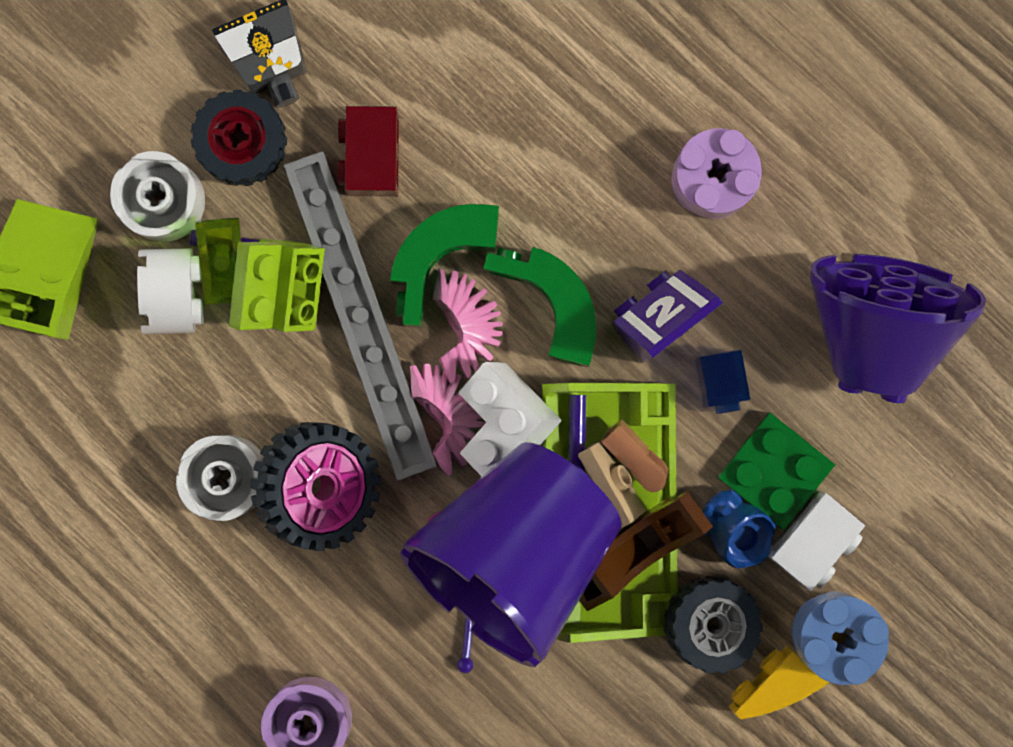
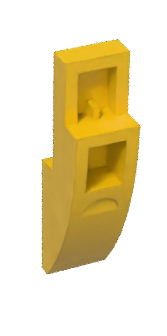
M835 631L832 639L837 643H844L847 635ZM785 646L781 651L775 649L766 656L760 664L762 671L752 682L747 679L735 689L731 695L734 701L729 705V708L740 720L761 716L792 705L823 688L829 682L811 671L791 649Z

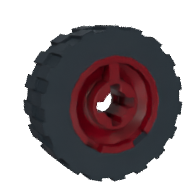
M233 90V92L228 93L223 91L218 93L217 97L209 98L204 102L205 106L197 111L195 123H192L191 132L193 133L191 145L196 151L195 156L198 162L203 165L204 169L221 182L225 181L229 185L238 186V184L250 186L254 182H262L268 179L267 176L270 173H275L279 168V162L285 157L284 149L285 145H287V137L284 131L286 130L284 123L272 105L266 99H261L256 93L250 91L246 93L242 90ZM242 131L248 137V141L243 140L237 147L233 144L232 137L236 132Z

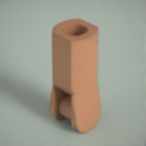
M623 420L618 421L603 435L601 443L630 470L643 488L650 492L662 490L668 476V466L652 450L648 449V446Z

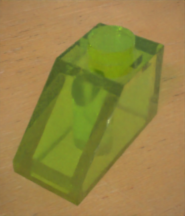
M239 217L195 221L205 305L231 303L238 242H243Z

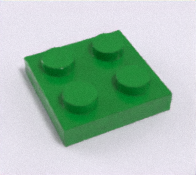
M768 412L717 475V478L730 489L737 492L750 505L758 507L767 514L776 526L785 530L836 464L771 412Z

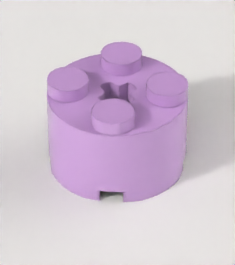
M722 128L703 131L686 143L675 161L671 176L674 194L684 208L703 218L722 219L740 210L759 188L762 173L761 161L755 147L741 132ZM712 166L716 170H722L724 173L720 183L716 177L709 179L707 176Z
M301 677L291 680L271 699L263 713L261 721L263 741H265L267 747H343L352 726V712L349 699L340 688L323 678ZM304 715L312 717L314 726L310 731L303 729L304 722L301 720Z

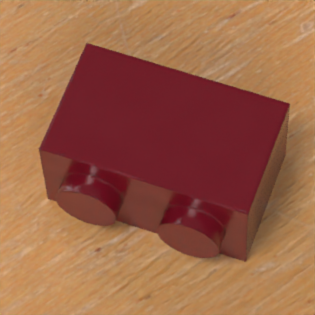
M346 106V118H339L338 141L345 144V160H338V185H345V191L348 196L398 197L399 112L397 107Z

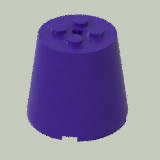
M524 442L518 445L410 537L403 545L404 548L400 554L413 577L447 613H450L455 607L474 624L469 630L472 634L504 656L522 665L536 667L545 659L619 533L622 523L615 506L581 468L573 465L548 448L535 443Z

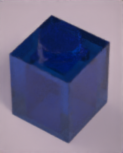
M742 350L695 359L704 408L715 406L716 414L741 410V401L751 400Z

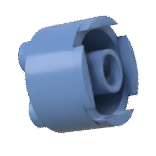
M833 591L809 599L800 607L792 624V639L802 663L828 682L839 685L862 684L875 674L886 658L889 645V629L886 622L874 607L848 593ZM835 631L847 635L844 643H837L832 639Z

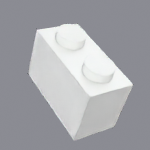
M818 491L771 547L770 554L767 557L800 585L812 591L815 586L821 588L831 579L836 570L833 565L842 554L848 556L856 549L863 538L859 533L865 525L827 493Z

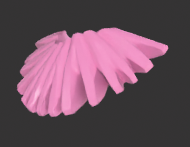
M438 269L433 300L443 311L457 336V346H453L451 350H448L439 358L445 375L451 384L455 382L457 364L466 378L471 377L470 367L474 372L479 369L475 353L488 362L493 359L491 353L482 344L499 347L501 341L492 337H500L503 335V332L493 328L503 326V322H488V320L501 315L500 311L491 312L497 306L495 300L478 308L475 307L487 293V290L484 288L477 294L469 297L476 282L474 279H471L465 285L467 275L463 274L458 282L459 272L452 271L446 283L444 269Z
M424 364L421 375L416 365L410 366L412 398L423 406L430 416L442 427L444 436L440 438V442L436 443L432 453L436 462L445 474L449 476L452 474L451 457L462 467L466 465V460L460 452L467 445L465 440L471 441L476 435L469 429L482 428L486 422L477 421L482 417L470 407L459 393L454 394L462 377L461 375L457 374L455 382L447 384L445 372L442 369L440 373L439 365H435L433 371H431L430 364Z

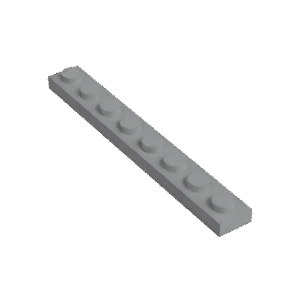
M322 151L284 165L312 245L325 248L322 273L397 480L438 466L325 153Z

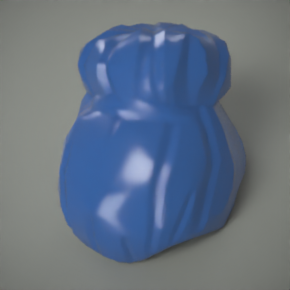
M731 489L720 491L708 500L702 512L713 527L705 535L711 537L713 546L719 556L728 565L738 569L758 565L765 561L771 551L776 526L770 517L758 507L743 503L739 494Z

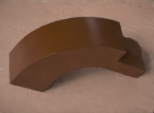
M688 491L672 500H669V498L640 515L631 524L620 529L579 599L586 611L613 599L646 568L670 552L705 535L713 527Z

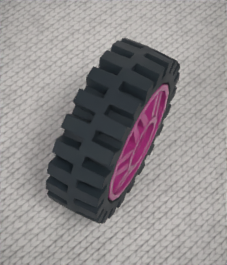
M303 422L300 423V426L291 425L285 428L286 433H277L271 438L272 446L265 445L260 454L264 458L262 462L255 461L253 470L258 472L257 478H251L250 488L256 490V495L251 496L253 506L259 508V511L256 512L258 519L265 523V528L271 534L277 536L278 539L299 548L325 551V548L336 549L341 547L340 542L349 543L355 539L354 531L362 532L367 527L363 519L365 517L372 518L376 511L370 507L371 501L379 502L380 493L374 491L375 485H381V476L373 472L379 466L377 460L369 456L372 450L367 444L360 442L362 438L333 424ZM319 477L321 482L320 489L313 495L312 485L315 479Z

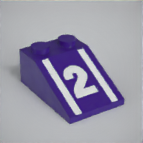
M681 269L672 276L665 270L647 284L651 292L638 302L632 296L614 310L618 318L611 325L639 361L643 363L659 354L723 302L716 294Z

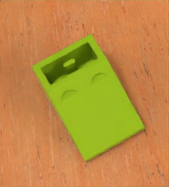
M20 199L16 200L0 235V324L69 340L99 223L98 218Z

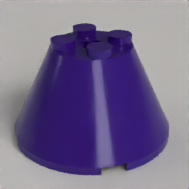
M853 254L852 262H836V255L817 259L812 264L810 280L833 372L839 379L838 387L848 393L859 394L867 391L881 394V398L888 402L905 403L907 396L918 390L984 311L986 298L978 288L968 283L965 290L951 283L953 274L908 260L869 254Z

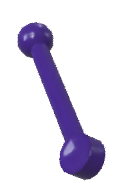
M467 618L465 619L462 658L457 662L458 670L464 674L471 672L473 669V661L470 659L472 633L469 631L473 623Z

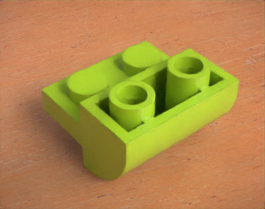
M260 239L259 242H238L229 327L237 330L314 331L325 248L276 239Z

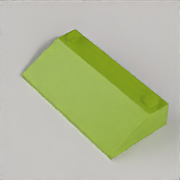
M542 384V401L562 420L543 441V447L568 460L569 395H586L585 449L601 440L603 435L614 424L623 420L648 446V449L652 450L668 466L669 472L665 486L658 492L647 491L632 475L630 470L627 469L632 478V486L645 510L648 511L668 498L672 500L677 497L675 384ZM677 549L646 568L613 599L589 611H586L580 601H578L556 640L578 643L666 635L664 633V625H666V618H664L665 609L668 610L670 598L678 592Z

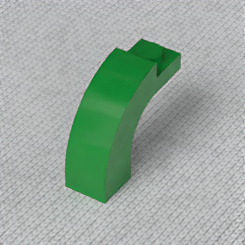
M465 204L449 207L425 219L407 236L395 257L390 276L392 284L406 285V292H398L396 316L403 317V325L405 327L422 328L427 278L434 265L441 258L459 250L495 252L499 206Z
M532 247L529 263L521 261L522 254L511 250L498 248L496 254L487 252L483 267L484 273L529 284L543 293L549 301L554 312L555 328L548 357L589 367L596 341V316L590 295L579 276L561 259L536 247Z

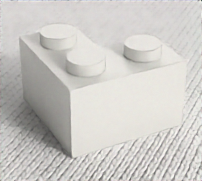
M484 362L458 392L486 422L460 452L481 476L486 474L521 443L530 442L541 445L562 421L506 363Z

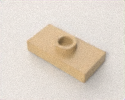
M601 440L593 443L578 454L590 479L615 506L621 518V528L631 524L646 511L632 486L633 483L629 471L601 443Z

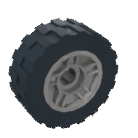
M706 576L704 579L698 577L692 579L689 584H683L679 587L675 596L672 595L670 598V605L668 610L665 609L664 618H666L664 633L668 636L669 640L667 642L670 648L676 651V655L692 667L710 674L713 672L720 674L728 673V670H736L742 666L744 661L750 660L754 655V649L760 644V632H763V623L760 620L762 614L760 608L755 605L754 602L756 600L753 596L745 592V589L740 585L714 576ZM715 617L716 622L720 623L718 629L712 628L708 630L707 622Z

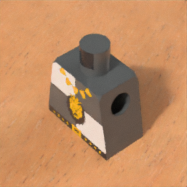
M279 0L212 29L214 36L251 92L259 94L269 89L276 108L288 106L299 99L292 79L307 72L294 15L287 0Z

